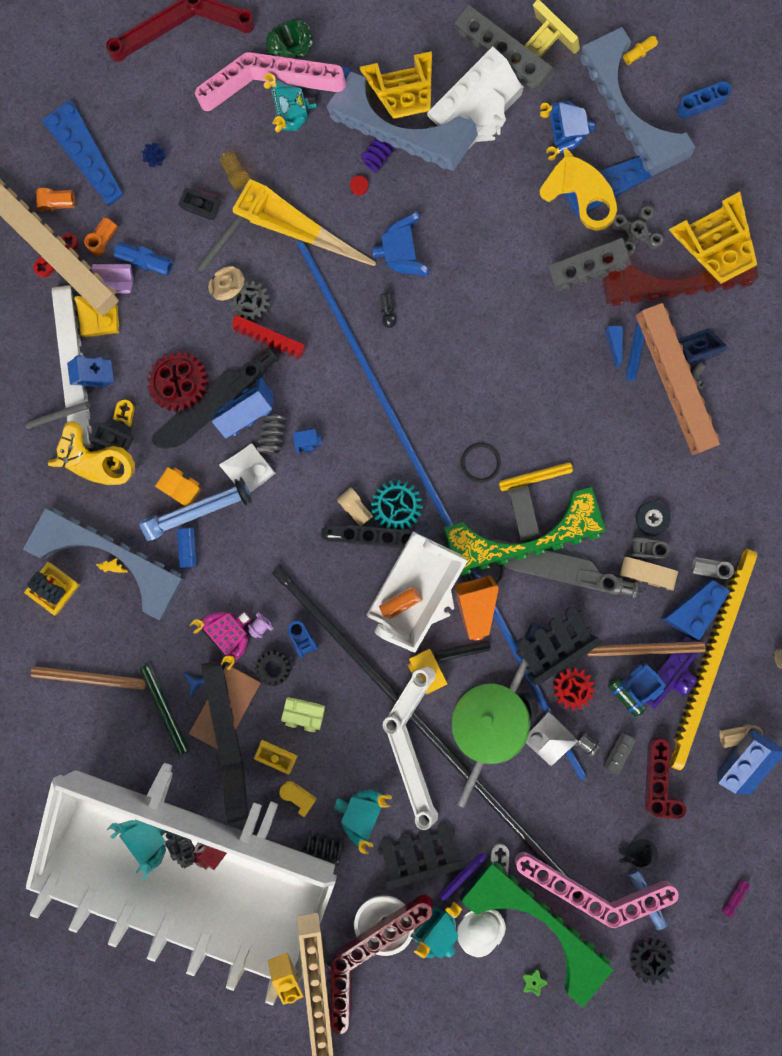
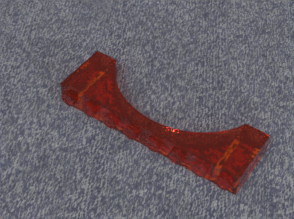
M607 257L605 263L612 262L613 257ZM629 265L625 270L610 272L608 276L602 278L606 305L620 306L624 304L623 302L630 301L631 304H635L649 298V301H655L660 299L661 296L674 298L681 293L694 295L698 293L697 291L701 290L709 293L715 291L716 288L722 287L723 290L732 289L735 285L748 287L753 285V282L759 278L756 265L721 284L708 270L691 278L666 280L647 275L634 266Z

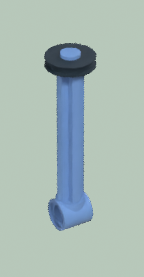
M240 477L239 481L235 479V487L160 517L156 515L149 516L138 524L146 540L151 541L163 535L164 531L238 501L242 500L245 506L247 502L251 504L250 491L243 478Z

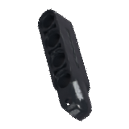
M330 525L321 529V538L326 541L401 549L405 547L401 538L404 535L411 536L412 534L408 530L353 525L345 527ZM347 530L355 532L353 539L348 540L344 537ZM370 531L374 534L372 541H365L363 539L365 532ZM390 533L393 536V541L385 543L382 540L383 535Z

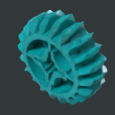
M391 480L389 481L390 487H387L385 483L382 484L384 491L380 488L377 489L380 496L373 495V498L378 501L371 502V506L377 507L372 510V513H379L375 520L382 519L380 526H383L385 522L388 523L386 529H390L391 525H393V529H397V526H400L401 530H405L404 524L411 528L412 525L409 521L417 523L414 515L417 517L421 516V513L416 510L423 509L422 505H417V503L422 502V498H415L419 495V491L412 493L414 486L412 485L407 489L408 482L406 481L403 486H400L401 482L397 480V486H394ZM400 491L394 499L384 498L389 492ZM405 493L411 498L413 509L404 504L403 498ZM401 497L400 506H402V508H398V510H396L394 513V506L392 505V503H396V501H398ZM381 503L390 507L391 513L389 518L383 514ZM400 512L410 514L404 520L394 521Z

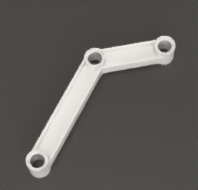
M423 667L413 673L411 680L395 706L383 721V729L388 734L415 814V824L422 830H427L436 823L438 812L433 807L406 728V723L436 678L434 670L430 667ZM421 673L426 676V681L422 679ZM392 720L396 722L397 727L393 725ZM424 815L429 818V821L425 819Z

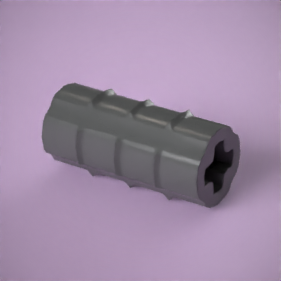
M621 732L609 756L606 757L607 760L603 767L619 776L637 740Z

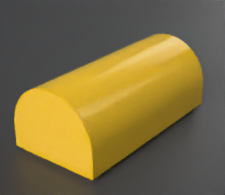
M262 740L254 760L290 775L298 756Z

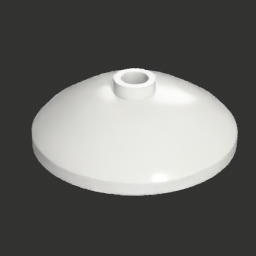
M385 895L375 896L366 900L360 906L355 916L354 930L356 937L382 921V918L388 917L405 906V904L394 897ZM408 916L402 917L406 921L412 920ZM391 927L386 928L390 932L395 931ZM414 929L378 952L377 955H393L405 949L412 939L410 936ZM375 938L370 939L373 942H378Z

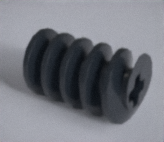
M309 830L301 852L306 850L308 855L313 852V857L316 858L321 854V860H325L328 856L330 863L336 859V865L339 866L344 846H342V839H339L335 844L334 837L328 842L327 835L320 839L317 832L312 837V830Z

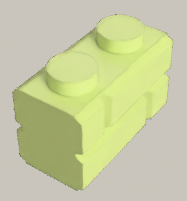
M287 697L281 721L286 722L285 726L296 728L297 725L304 726L306 731L316 732V729H321L326 705Z

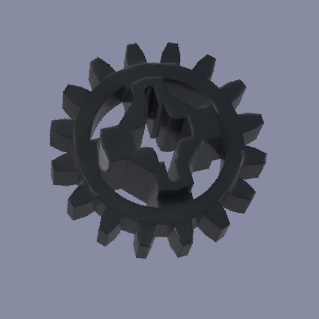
M166 831L167 834L165 836L168 840L165 841V845L173 861L177 860V864H180L181 868L184 869L193 865L195 862V855L193 854L195 846L191 839Z
M652 937L649 938V942L642 939L641 946L636 943L637 950H631L634 957L629 959L634 964L631 968L636 972L637 978H642L644 983L650 980L652 985H655L656 980L662 984L663 977L669 979L668 971H674L670 965L675 964V961L671 958L673 953L668 950L669 947L666 944L662 945L660 939L654 942ZM657 949L660 950L664 956L658 955ZM640 966L647 968L648 973L644 972Z

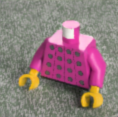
M244 611L236 618L231 613L218 612L209 614L200 620L196 619L189 626L193 624L198 626V629L193 632L195 634L202 629L204 634L224 655L221 665L224 662H229L230 665L227 670H230L234 662L245 653L248 632L244 629V626L251 621V618Z

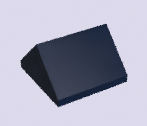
M710 329L677 339L682 345L684 357L690 365L719 356L727 349V345Z

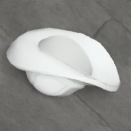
M494 909L477 915L469 911L458 926L457 934L460 946L467 954L474 957H483L489 954L497 944H500L506 930L504 919Z

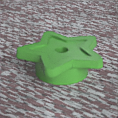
M536 969L531 974L522 975L526 982L523 991H533L537 996H540L541 988L547 985L548 982L540 978L539 970Z

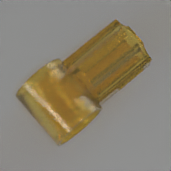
M234 152L224 153L219 160L228 175L230 184H232L234 191L237 192L245 188L250 178L246 170L242 169Z

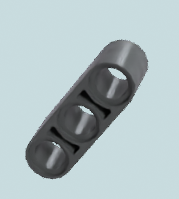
M528 486L508 489V495L511 496L512 500L510 501L512 513H515L516 518L514 520L516 530L520 535V538H518L519 542L523 543L539 539L538 526Z

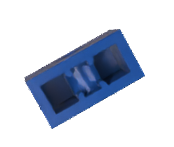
M78 355L67 362L70 385L106 387L114 382L111 360H104L103 357L86 358L85 355Z

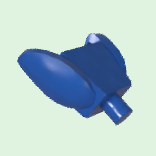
M417 210L388 226L385 233L381 235L383 245L372 247L374 258L385 256L386 265L390 266L395 272L428 277L430 270L421 263L416 262L411 229L420 219V214Z

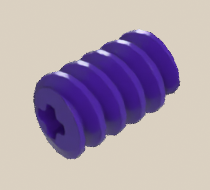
M375 137V140L366 148V152L362 153L361 158L371 171L378 173L379 170L376 165L382 168L383 164L380 160L387 162L388 159L385 154L391 156L392 152L390 149L395 151L397 148L385 141L381 142Z

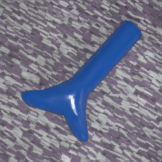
M184 673L185 679L191 685L190 696H193L199 686L205 685L204 678Z

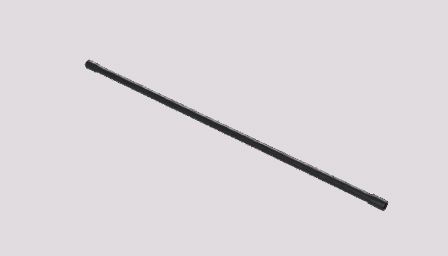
M278 566L272 572L273 576L293 594L393 703L396 704L400 697L396 690L295 584L281 566ZM414 711L409 720L468 781L471 774L469 768ZM477 778L473 788L542 862L571 879ZM575 891L572 896L575 899L579 898L581 892Z

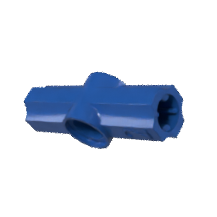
M118 242L114 248V257L116 259L130 263L138 269L139 267L143 268L145 271L150 270L167 277L170 274L173 264L171 259L157 255L145 247L139 246L137 248L123 242Z

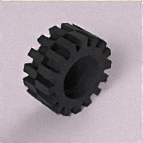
M276 650L265 652L256 661V676L265 685L276 686L283 683L291 672L289 658L284 653ZM271 660L277 661L281 666L280 672L275 676L268 674L266 671V665Z

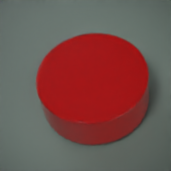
M360 175L353 177L350 181L351 192L358 196L364 195L368 191L367 179Z

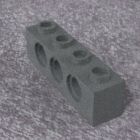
M623 238L549 265L555 287L558 291L564 292L572 289V286L577 284H587L593 278L606 277L612 271L625 270L627 266L631 265V260ZM607 257H613L612 262L605 263ZM590 263L595 264L592 270H586ZM576 270L575 276L568 277L570 271Z

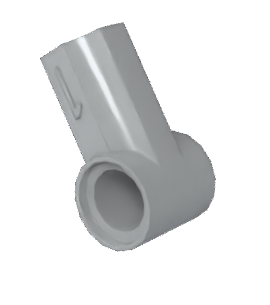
M694 557L692 574L717 579H728L734 573V568L729 562ZM721 565L726 568V574L724 576H722L719 573V567Z

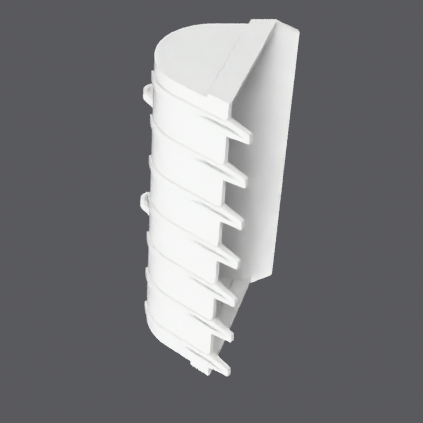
M167 763L162 765L147 796L77 770L65 776L58 775L54 777L26 889L39 893L30 916L38 919L49 902L55 899L77 907L69 930L75 933L78 932L90 913L114 921L115 924L108 941V945L113 947L118 945L128 927L154 936L147 957L148 960L154 962L167 941L193 950L186 974L195 976L206 955L231 964L226 988L234 991L244 969L270 979L265 1003L270 1005L274 1004L278 993L272 983L267 960L288 952L298 981L300 980L303 970L297 916L318 913L319 924L321 923L337 875L333 874L335 864L266 840L278 807L277 803L270 802L259 832L255 836L253 831L262 805L253 803L242 831L165 803L164 800L173 776L171 772L172 765ZM136 819L191 839L194 846L199 842L227 852V854L215 870L210 868L205 870L195 863L184 869L181 868L180 864H177V860L173 861L166 847L162 863L150 872L146 879H142L145 872L139 871L136 873L140 864L119 837L121 834L119 833L112 839L110 836L115 831L113 829L107 830V828L112 823L119 824ZM167 833L162 836L165 841L168 840L165 836Z

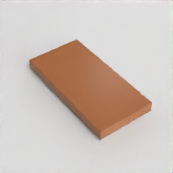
M227 664L224 672L231 702L230 708H232L234 717V729H236L261 682L234 667L227 670L229 667ZM207 700L189 734L218 749L209 702Z

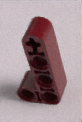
M654 737L648 743L645 808L655 817L681 819L687 811L685 804L676 798L668 797L670 745L666 740ZM659 744L662 745V748H659V750L655 749ZM660 762L661 769L655 772L654 765ZM659 782V790L653 791L654 783ZM659 802L658 810L652 811L653 803ZM678 803V810L672 813V806Z

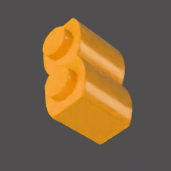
M167 467L155 487L184 506L192 504L202 490L198 487L200 483L191 477L189 480L182 477L184 473L175 467L173 469Z

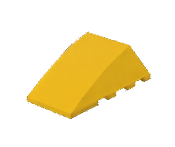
M432 51L414 55V68L381 74L378 63L359 67L393 119L431 110Z
M740 192L723 200L722 208L690 225L685 220L669 229L676 239L720 284L757 265Z

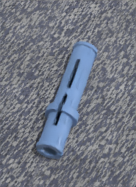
M639 869L628 873L636 891L648 887ZM647 897L644 903H651L653 897ZM660 910L649 914L656 930L667 927L668 923Z

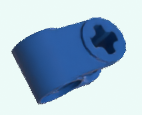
M296 620L289 624L288 634L301 659L304 658L305 654L313 650H319L312 635L302 621ZM294 624H299L302 627L301 634L296 635L292 632Z

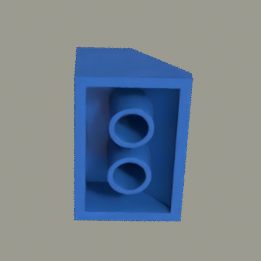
M751 729L718 769V783L735 794H751L782 758V747Z

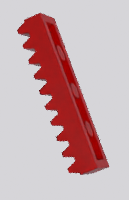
M235 315L232 321V328L235 333L240 331L242 336L247 334L249 339L254 337L256 342L260 340L263 345L267 343L269 348L274 345L276 351L281 348L283 354L288 351L290 357L295 354L297 360L303 357L306 350L304 344Z

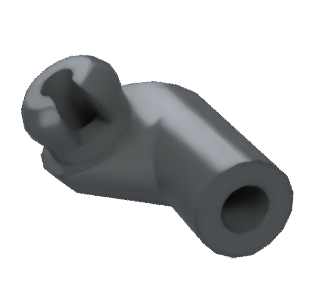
M698 362L691 371L693 378L697 381L698 390L704 387V382L701 380L700 375L706 366L701 362Z

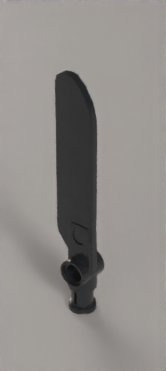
M266 348V352L259 358H254L252 361L245 363L240 372H226L206 388L207 392L201 393L204 399L198 397V405L193 402V409L186 406L185 412L181 410L152 436L153 444L157 448L167 449L185 443L212 419L214 412L231 399L235 400L243 393L242 391L257 382L256 380L259 377L262 378V375L267 372V368L275 361L278 362L279 359L269 348ZM251 369H256V373L253 376H248Z

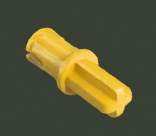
M650 36L642 43H637L632 50L625 53L623 59L627 65H631L640 57L643 58L648 51L657 46V38Z

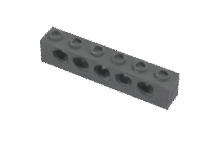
M470 5L465 8L455 22V26L458 29L457 33L463 39L469 38L471 40L470 43L476 49L482 48L485 50L484 54L492 47L499 53L501 49L507 48L501 54L509 62L519 81L521 79L526 81L527 87L532 91L536 89L541 93L554 77L555 72L551 65ZM479 27L477 32H473L475 28ZM493 37L491 42L486 43L489 38ZM517 58H521L520 62L514 63ZM535 68L532 74H527L530 69Z

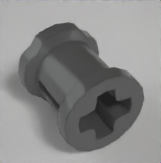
M584 731L578 737V742L575 745L586 751L587 756L592 757L601 744L592 740L587 735L588 733Z

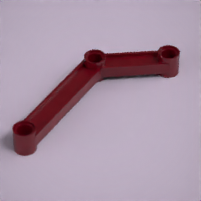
M178 0L117 38L112 37L108 39L106 49L113 61L121 62L128 55L195 15L238 29L246 34L252 32L255 25L251 11L245 8L239 9L217 0Z

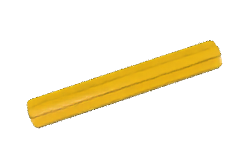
M568 462L501 480L499 487L501 491L554 478L571 473L573 467Z

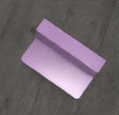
M93 264V274L95 272L98 273L104 280L102 283L105 286L109 284L117 293H131L134 283L131 264Z

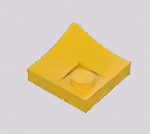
M75 296L80 336L91 337L119 333L117 304L102 316L82 296Z

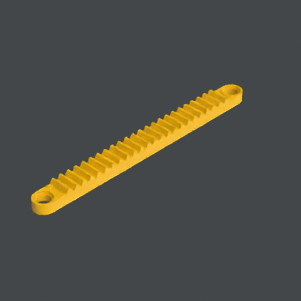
M748 548L742 553L737 570L733 573L734 578H729L732 584L726 588L730 592L727 595V599L723 602L724 607L719 608L722 613L717 614L719 621L714 622L717 627L711 630L714 633V636H709L712 642L706 644L709 650H705L704 653L707 656L701 659L704 662L703 665H699L702 671L696 673L699 676L696 682L697 685L691 687L694 693L689 694L691 701L686 702L689 708H685L686 715L681 716L684 722L679 723L681 730L676 731L679 737L673 739L676 745L669 764L671 768L679 771L683 769L757 558V552Z

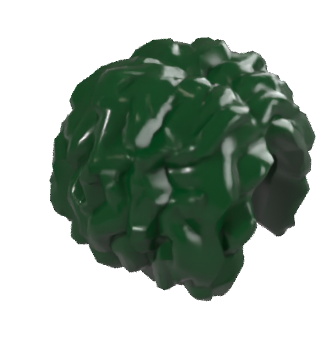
M301 18L287 21L286 24L282 23V25L279 24L277 27H273L266 37L268 53L272 56L292 59L306 56L313 44L311 28Z

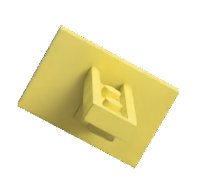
M537 0L533 4L536 18L543 25L524 46L541 58L550 46L559 39L574 54L580 50L578 37L540 0ZM517 58L514 63L520 62L521 58Z

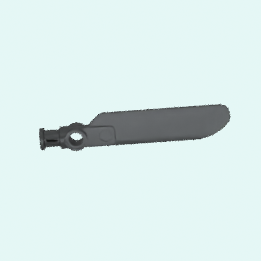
M499 539L492 540L501 544H516ZM550 551L535 556V553L527 555L528 558L519 561L513 558L509 560V563L504 564L505 568L512 571L593 589L603 593L624 594L631 596L633 599L636 598L639 582L631 583L623 581L622 578L615 577L612 574L600 573L591 561ZM604 579H609L612 582L610 589L603 585Z

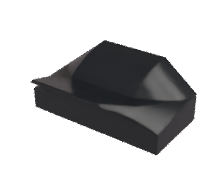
M185 187L178 205L187 212L208 220H214L221 202L215 194L199 188L192 190Z
M114 419L106 423L97 422L89 439L104 447L117 446L128 452L133 440L131 435L132 427Z

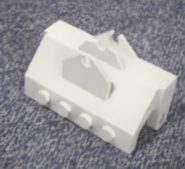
M492 47L436 103L427 116L438 126L458 116L475 122L478 136L471 146L475 142L495 140L493 135L496 132L497 135H500V128L506 121L504 112L522 95L524 86L518 81L507 59Z
M413 531L367 613L370 619L383 624L377 625L374 631L375 634L384 640L416 652L431 624L450 616L449 612H444V608L449 606L452 610L454 609L451 589L466 565L467 560L461 554ZM411 586L418 590L423 599L421 602L392 619L383 617L379 605Z

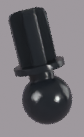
M382 293L380 294L382 308L380 313L384 312L385 314L382 318V323L385 327L392 328L397 323L396 316L392 314L395 308L392 305L391 294Z

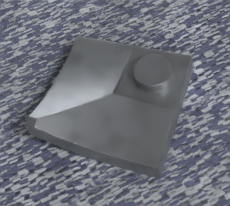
M548 710L530 729L526 744L552 766L578 742V739Z

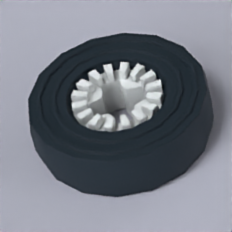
M656 501L641 505L635 516L639 530L650 536L665 532L671 521L668 508ZM652 513L655 514L654 516L656 518H658V520L654 521V523H651V520H649L648 518L649 516H652Z

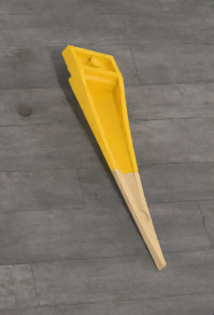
M249 179L233 207V213L250 220L251 223L373 266L376 265L375 261L316 224L267 186L252 179Z

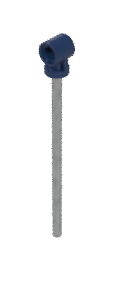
M531 623L524 639L530 643L534 640V629L541 628L545 632L548 629ZM538 645L533 648L537 657L540 655V652L537 651ZM522 659L509 688L515 693L526 671L527 664L524 659ZM476 761L457 805L464 808L484 763Z

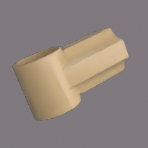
M351 487L336 499L359 526H363L373 518L372 514L362 504L360 497Z
M746 724L741 727L720 730L719 737L722 746L727 748L739 745L750 729L755 730L763 735V732L757 726Z

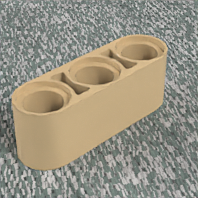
M624 557L619 576L629 577L634 581H643L652 586L665 587L667 590L674 591L678 571Z

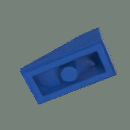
M608 326L605 333L615 368H618L622 364L623 327Z

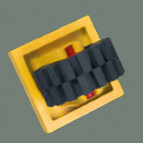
M47 562L40 572L37 571L27 583L28 588L24 593L51 614L57 616L80 584L51 562Z

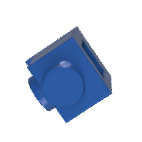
M315 429L293 433L297 454H301L300 450H304V452L315 451V447L322 445L321 435L317 434Z

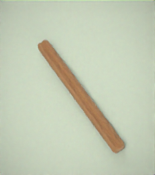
M678 642L601 645L588 652L587 655L614 656L705 652V643Z
M36 666L31 669V677L139 690L146 688L145 680L139 678Z

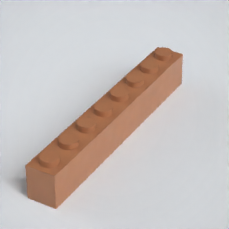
M663 303L642 310L636 315L637 321L691 454L695 455L720 445L719 435L714 431L712 418L706 411L703 397L699 394L697 381L690 372V364L685 359L683 347L677 340L676 330L671 325L668 310L664 308Z

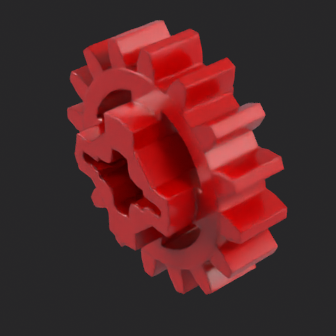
M566 668V674L559 672L560 679L554 678L557 685H553L552 688L556 689L557 692L553 693V696L559 697L556 701L557 703L564 702V708L570 705V710L574 711L575 706L581 710V704L588 706L587 700L594 699L590 693L595 692L591 688L595 683L588 681L591 676L589 674L584 676V670H580L577 673V668H573L572 672ZM574 676L580 677L584 682H577ZM566 679L564 688H561L563 681ZM572 683L574 686H578L575 694L569 690L572 688ZM586 690L585 695L582 698L581 695L583 691ZM563 696H571L573 702L567 701Z

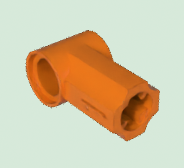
M39 188L36 190L37 210L41 212L51 210L53 212L54 209L74 208V192L72 190L53 191L49 188Z
M103 217L94 232L88 234L84 239L87 249L93 256L98 257L105 253V246L118 229V226L110 219Z

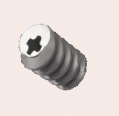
M268 414L261 418L264 424H261L260 428L264 431L259 432V436L262 439H259L258 443L262 446L257 447V451L278 455L275 451L281 450V447L277 446V443L283 442L278 436L284 435L283 432L279 431V428H285V425L281 424L280 421L286 420V418L277 414Z

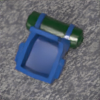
M646 663L636 666L629 672L630 676L624 680L620 676L611 679L607 686L611 693L624 704L627 711L634 717L641 715L646 709L645 703L650 699L655 700L664 692L666 686Z

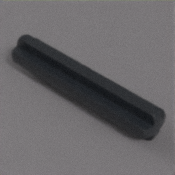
M489 641L435 651L434 658L436 662L490 651L491 646Z

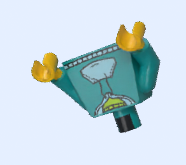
M267 73L263 77L264 80H267L264 83V87L269 89L272 86L273 88L271 91L277 117L272 122V124H277L275 131H297L308 120L306 110L317 108L315 97L304 98L301 88L275 80L273 74Z

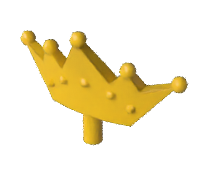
M118 558L110 562L105 561L104 563L96 564L104 572L108 570L112 572H128V570L122 568V564L117 565Z

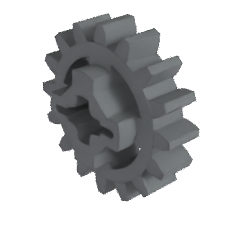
M245 281L241 291L230 298L233 301L229 303L230 307L233 308V314H238L237 316L244 317L247 320L251 318L253 322H255L256 317L261 320V314L267 315L268 313L265 308H270V303L267 302L270 300V296L266 295L268 293L267 289H262L261 283L256 286L255 281H252L251 285H248V282ZM262 300V304L260 308H258V304Z

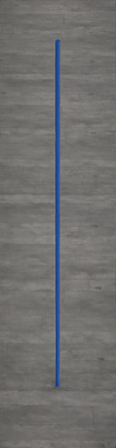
M304 241L297 242L304 259L445 526L454 525ZM477 569L472 570L471 575L473 579L482 578ZM495 604L493 617L520 666L523 657H519L516 654L518 650L516 642ZM525 671L524 675L544 713L549 710L553 714L540 687L529 680L527 676L529 673ZM570 748L566 755L578 778L583 780L587 776L574 751Z

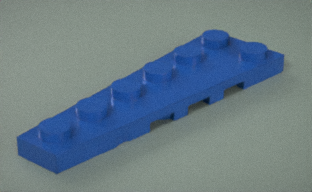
M71 99L41 120L108 206L124 196Z
M640 157L599 171L611 186L614 197L651 178L650 173L644 169L643 161ZM575 192L563 194L575 215L579 218L578 201ZM594 201L590 203L586 213L603 205L604 202Z

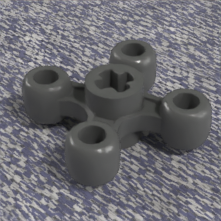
M644 206L640 209L638 220L635 222H628L624 215L617 214L611 224V228L614 231H624L627 234L628 239L625 244L627 249H629V257L634 254L635 245L638 242H645L648 248L652 250L660 248L663 243L661 234L647 231L646 224L654 216V210L650 206Z

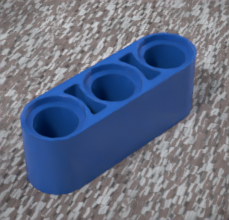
M723 81L685 95L677 107L678 116L686 119L723 105L731 94L732 88L730 84Z

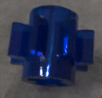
M152 143V145L145 144L146 148L141 151L144 158L143 162H149V167H155V165L162 166L161 162L166 159L163 152L165 149L158 148V143Z

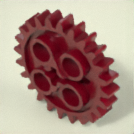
M178 351L177 356L170 352L169 358L164 354V360L157 359L158 366L152 364L155 370L148 372L152 376V378L147 379L151 384L147 388L152 391L149 395L154 398L153 401L156 404L159 403L161 408L166 406L169 412L172 408L176 413L179 408L185 412L186 406L193 409L192 403L194 402L198 405V397L204 399L201 393L208 391L204 387V385H209V382L205 380L209 377L205 372L206 368L204 365L201 366L202 362L196 360L197 358L194 355L190 357L188 352H185L183 355ZM189 368L187 373L182 374L183 369ZM170 372V376L164 378V374ZM192 385L191 390L185 392L186 387ZM170 390H174L172 395L167 396Z

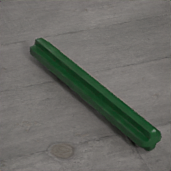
M146 665L142 667L140 672L178 755L181 756L188 753L189 748L151 666Z

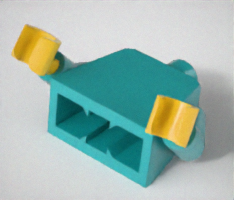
M371 789L358 791L355 795L352 794L349 803L338 798L334 806V810L344 814L341 820L343 829L363 854H369L365 849L367 845L373 848V844L365 841V839H369L381 808L390 807V805L385 803V799H392L391 795H382Z
M453 902L451 907L446 908V912L435 906L433 907L431 917L419 925L410 936L420 944L414 953L422 958H433L436 956L440 959L444 956L449 958L455 954L456 950L453 944L458 939V934L455 930V918L462 911L458 904Z

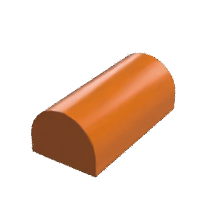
M411 586L379 605L383 617L392 619L423 599L418 590Z

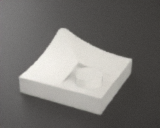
M252 443L220 464V467L234 484L235 479L239 481L240 477H242L250 493L276 474Z

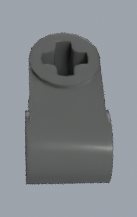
M638 537L632 538L634 542L633 553L630 555L632 558L662 559L669 555L670 547L664 541ZM657 545L663 548L662 555H658L655 552Z

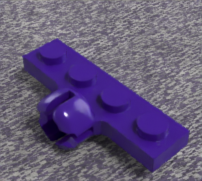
M685 636L682 642H694L688 636ZM699 652L672 653L657 673L666 685L664 692L655 700L650 699L646 703L656 709L671 689L680 695L688 694L691 691L690 687H693L697 682V678L688 671V666Z

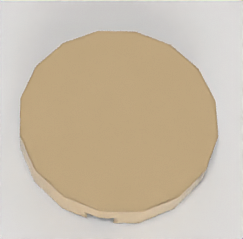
M233 266L224 267L214 274V279L211 278L208 289L215 299L221 301L228 300L241 291L245 279L238 268L236 269Z

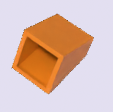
M491 575L454 585L463 626L470 640H481L490 633L499 590Z

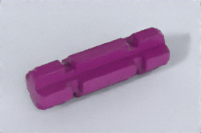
M742 879L738 881L737 889L734 888L728 898V904H725L722 908V912L728 917H733L736 912L734 909L739 907L745 897L744 893L748 892L750 884Z

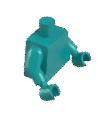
M136 819L119 824L112 823L107 828V830L113 829L115 831L110 836L112 839L119 833L121 834L119 837L140 864L136 873L139 871L145 872L142 879H146L149 873L162 863L166 853L165 840L162 837L166 833L164 829Z

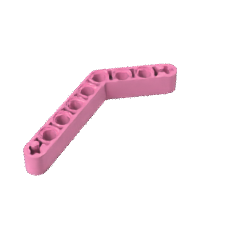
M247 52L198 86L195 90V95L201 108L204 111H210L252 80L267 81L263 79L267 73L273 74L275 80L289 85L333 92L344 90L346 80L342 68L338 65Z
M520 852L515 857V865L522 875L611 928H617L674 904L678 900L679 894L676 888L668 881H661L610 903L529 853ZM527 860L529 865L532 867V871L531 868L525 864L522 867L521 861L526 862ZM540 870L547 871L546 876L543 878L537 877V873ZM557 881H564V885L561 888L554 886ZM575 891L581 892V896L579 898H572V895ZM647 897H653L651 903H644ZM592 902H599L598 907L595 909H591L590 904ZM630 904H633L634 909L630 912H627L626 907ZM615 912L616 916L614 919H607L609 913Z

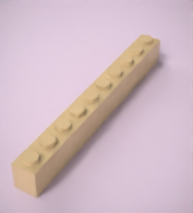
M0 179V216L95 310L104 316L119 302L115 297L117 292L109 284L105 286L102 283L104 280L98 273L92 274L89 271L91 267L84 260L80 262L77 259L79 255L71 247L67 249L65 241L60 236L55 238L52 235L54 231L46 223L42 225L40 223L42 219L34 211L30 213L28 211L30 209L29 206L22 199L18 201L16 199L18 196L10 188L6 190L4 188L6 184Z
M318 913L297 916L312 1056H333Z

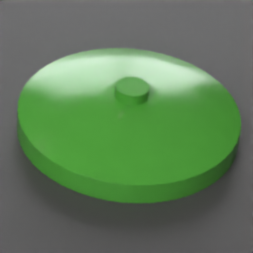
M498 684L476 686L465 693L455 707L452 717L453 736L461 751L475 761L485 764H498L508 761L521 751L529 736L530 717L523 700L507 687Z

